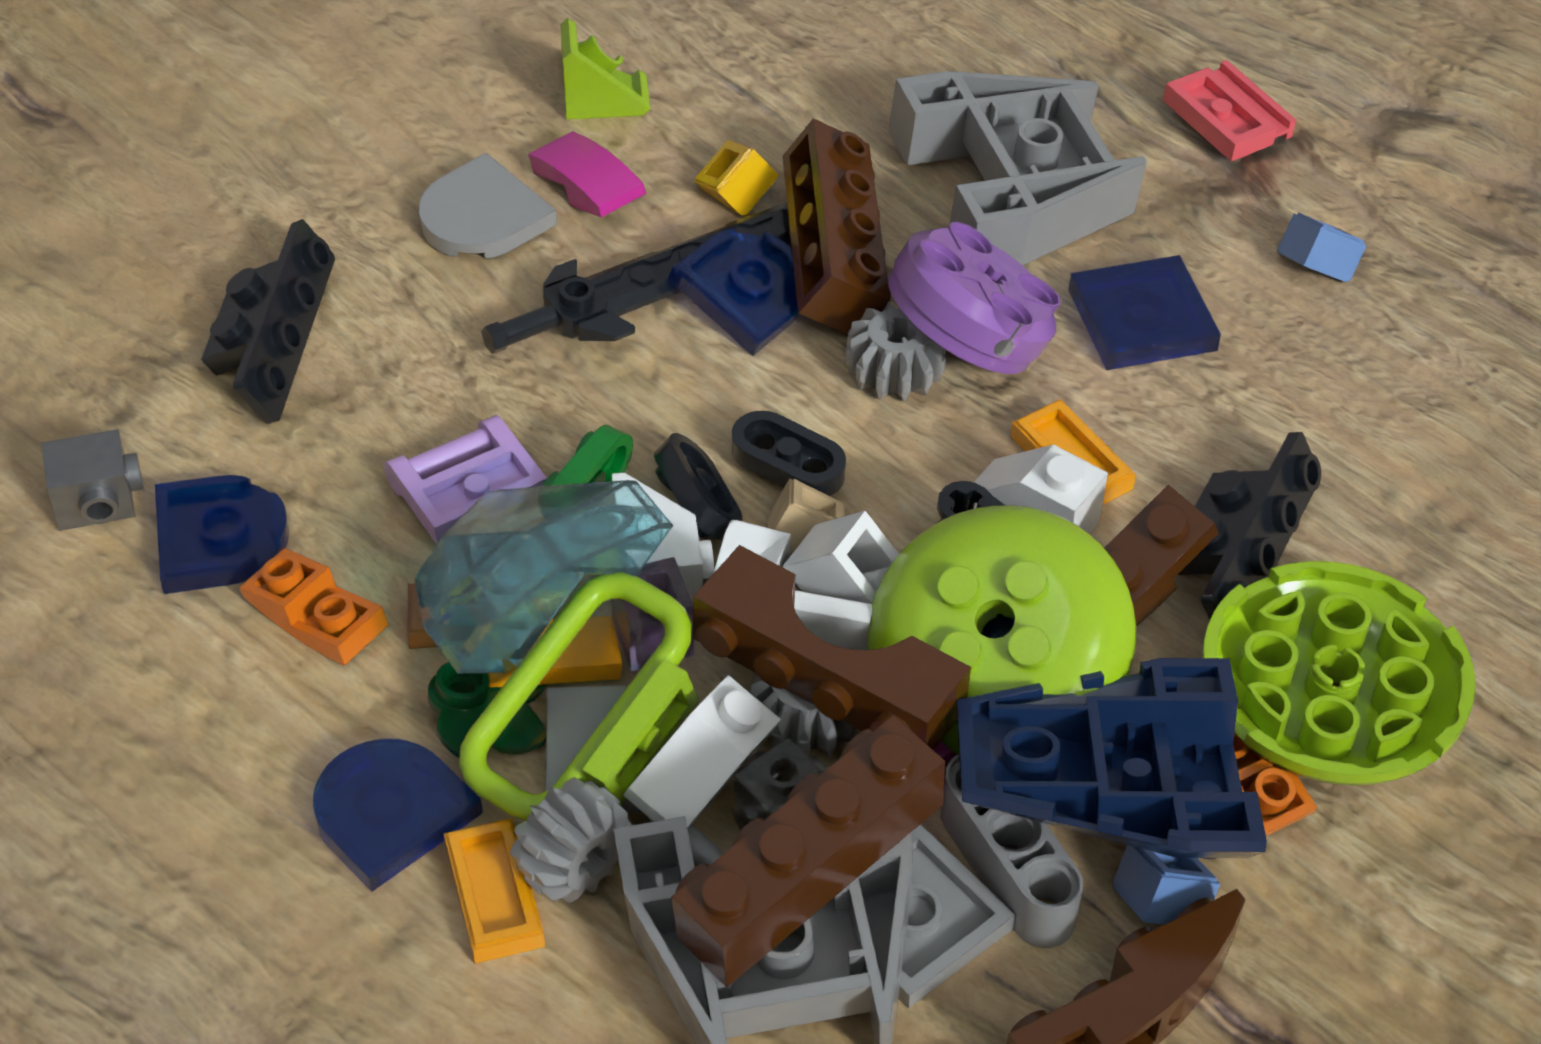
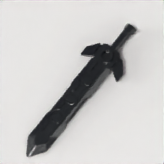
M787 202L756 214H750L729 222L724 227L664 250L645 254L585 278L577 276L576 259L557 265L543 283L544 306L502 323L495 322L485 326L481 331L484 344L491 354H495L505 350L511 344L555 327L563 336L572 339L578 337L579 341H617L635 333V326L619 316L680 293L683 289L743 265L759 262L792 248Z

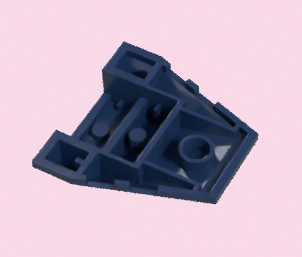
M1158 658L1140 662L1139 673L1123 676L1105 686L1104 675L1101 671L1080 675L1083 690L1098 688L1080 696L1075 694H1043V687L1040 683L957 700L962 802L1175 858H1251L1266 852L1267 839L1257 792H1242L1233 741L1238 698L1229 658Z

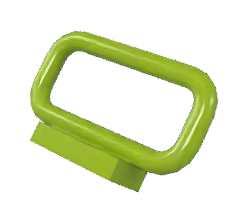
M625 572L604 573L589 579L573 594L466 734L460 746L459 767L465 783L482 798L507 814L524 821L532 813L530 805H539L545 799L547 791L540 794L525 792L493 772L487 764V753L594 611L605 601L621 599L658 619L664 626L665 635L659 646L552 787L560 790L568 780L574 777L582 782L592 780L598 787H605L620 800L619 805L622 806L627 799L623 796L624 793L678 730L699 701L687 671L678 667L691 644L692 624L686 609L672 596L645 580Z

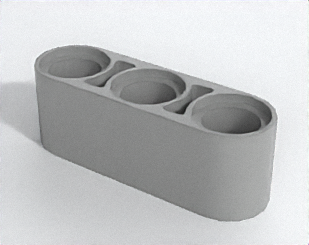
M959 754L950 760L945 772L944 802L940 814L944 828L980 881L1016 915L1013 929L1025 942L1042 948H1051L1063 944L1070 939L1075 929L1083 892V878L1079 869L1047 824L962 802ZM1002 846H1011L1016 848L1017 850L1007 849ZM1037 899H1049L1056 902V904L1044 903Z

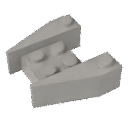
M954 71L896 78L888 131L907 166L971 156L985 181L956 185L950 223L961 222L973 227L982 233L991 244L1006 252L1022 266L1134 214L1147 163L1144 156L1114 160L1092 125L1091 119L1099 87L1096 81Z
M685 816L614 829L631 933L695 1044H727V1038L867 1012L870 1015L876 1044H893L913 883L912 833L908 834L726 988L677 938L671 896L675 894L676 888L683 877L695 868Z

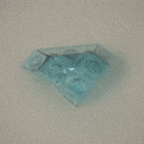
M634 480L488 490L442 536L414 577L422 626L458 674L509 672L519 666L584 574L625 572L631 575H638L672 529L673 524L639 483Z

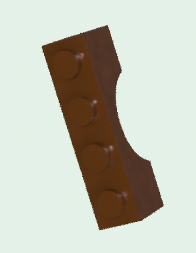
M738 545L693 596V639L700 642L707 651L715 656L727 657L757 673L768 685L778 689L784 688L815 705L826 717L838 721L842 720L861 731L866 729L874 731L894 715L934 751L957 721V700L968 697L971 666L914 636H910L894 645L873 650L842 648L815 636L803 625L794 609L796 574L741 545Z

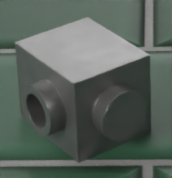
M119 429L41 443L47 491L59 531L136 517L132 491L144 489L137 452L124 453Z

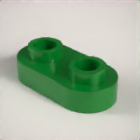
M607 424L600 426L595 432L590 431L586 433L581 439L575 455L560 472H553L541 489L539 501L543 506L544 520L569 533L579 529L612 490V474L625 473L633 451L631 435Z

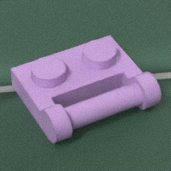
M498 415L480 421L477 430L407 459L404 455H400L384 463L385 474L391 488L397 496L404 498L436 545L538 500L541 489L547 480L541 469Z

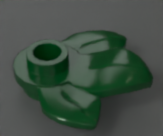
M463 659L453 660L442 665L436 675L430 680L427 695L430 707L439 715L436 729L437 736L441 743L458 758L460 756V746L469 729L502 688H489L490 679L487 670L474 661ZM540 684L535 688L491 747L503 753L522 754L545 745L546 730L539 717L528 704L535 701L544 692L547 684Z

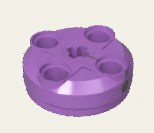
M951 222L948 228L930 229L914 233L897 256L894 268L889 274L888 286L892 297L902 312L917 328L947 351L986 370L1003 374L1023 372L1029 367L1031 362L1041 355L1056 333L1054 312L1059 307L1061 300L1055 290L1040 278L1032 275L1013 257L991 244L982 233L964 223Z

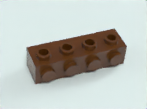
M813 118L782 156L798 314L848 334L852 322L861 320L866 308L883 312L888 301H891L885 263V249L883 248L880 226V211L875 190V173L872 168L870 146L868 143L852 132H842Z
M894 715L874 731L871 729L861 731L847 744L841 758L820 775L812 773L803 778L793 788L787 802L767 819L756 818L749 822L735 837L729 850L712 864H700L683 877L676 888L675 894L671 896L677 938L726 988L729 987L943 806L945 761Z

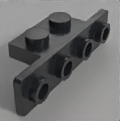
M303 219L291 223L277 261L255 269L245 268L230 279L226 286V295L217 319L211 325V335L201 358V361L215 375L238 368L233 381L234 390L267 424L279 421L335 262V256L328 244Z
M1303 432L1288 433L1269 470L1240 472L1229 470L1213 473L1200 495L1195 507L1215 523L1219 534L1178 575L1213 574L1201 596V603L1209 619H1211L1219 603L1236 586L1241 584L1245 588L1256 581L1269 577L1271 568L1277 567L1287 543L1299 526L1304 510L1314 491L1318 489L1321 482V465L1317 456L1312 454Z

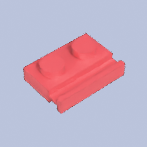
M1228 60L1222 61L1220 68L1212 71L1207 67L1166 83L1163 101L1231 162L1273 145L1275 138L1279 136L1288 139L1293 135L1296 119Z

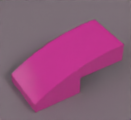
M572 131L528 154L535 175L565 186L570 206L601 218L646 194L643 182L623 162L596 142Z

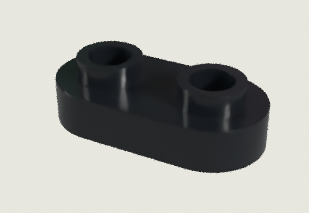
M771 411L747 413L741 416L733 425L732 455L741 467L782 488L785 487L789 479H796L831 496L843 486L846 456L843 449L836 442Z
M672 433L654 452V459L658 465L655 469L656 475L673 492L679 505L695 514L698 536L700 538L707 539L710 536L723 540L729 522L731 520L742 521L741 510L713 461L703 449L686 436Z

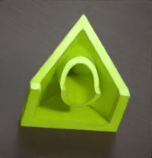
M569 18L564 20L560 27L566 120L645 115L650 110L647 75L640 69L633 75L616 70L623 63L624 58L619 55L615 59L608 57L601 50L596 37L593 35L586 41L578 43L576 23Z

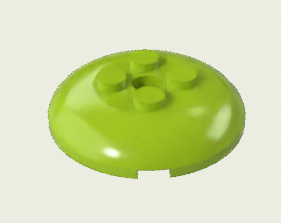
M1013 505L989 506L961 512L938 522L917 536L900 552L884 574L872 602V617L867 633L868 650L879 649L894 645L910 636L916 637L971 666L968 697L1040 683L1043 687V694H1074L1081 696L1099 688L1083 690L1080 675L1101 671L1104 675L1105 686L1130 674L1136 647V621L1130 592L1121 571L1104 547L1089 533L1063 517L1047 511ZM999 613L1015 621L1011 631L1003 637L994 639L980 634L986 623L996 618ZM956 721L941 742L958 755L959 743Z
M1328 561L1284 564L1271 568L1269 577L1256 581L1245 588L1241 584L1236 586L1224 597L1213 612L1207 626L1202 647V658L1230 659L1238 698L1234 735L1257 755L1288 772L1304 778L1338 785L1359 786L1392 782L1421 771L1444 755L1460 737L1473 707L1475 696L1473 663L1469 651L1454 625L1446 628L1437 617L1424 607L1427 598L1418 591L1386 574L1352 564Z

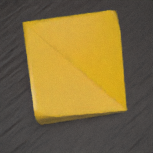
M726 140L695 177L694 183L735 213L745 216L776 181L779 175L754 149L731 140Z

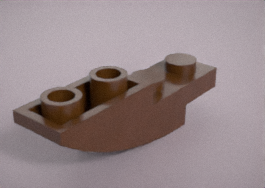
M1169 484L1104 547L1115 561L1127 584L1134 607L1136 627L1177 590L1173 579L1219 534L1215 523ZM1014 622L998 638L1008 634L1014 626Z
M1238 889L1213 901L1209 897L1201 898L1187 906L1177 919L1154 930L1151 927H1143L1132 932L1117 947L1109 982L1106 979L1092 982L1084 987L1074 997L1072 1002L1050 1013H1047L1045 1010H1038L1028 1014L1018 1021L1010 1033H1008L1006 1044H1160L1195 1008L1222 968L1234 940L1246 899Z

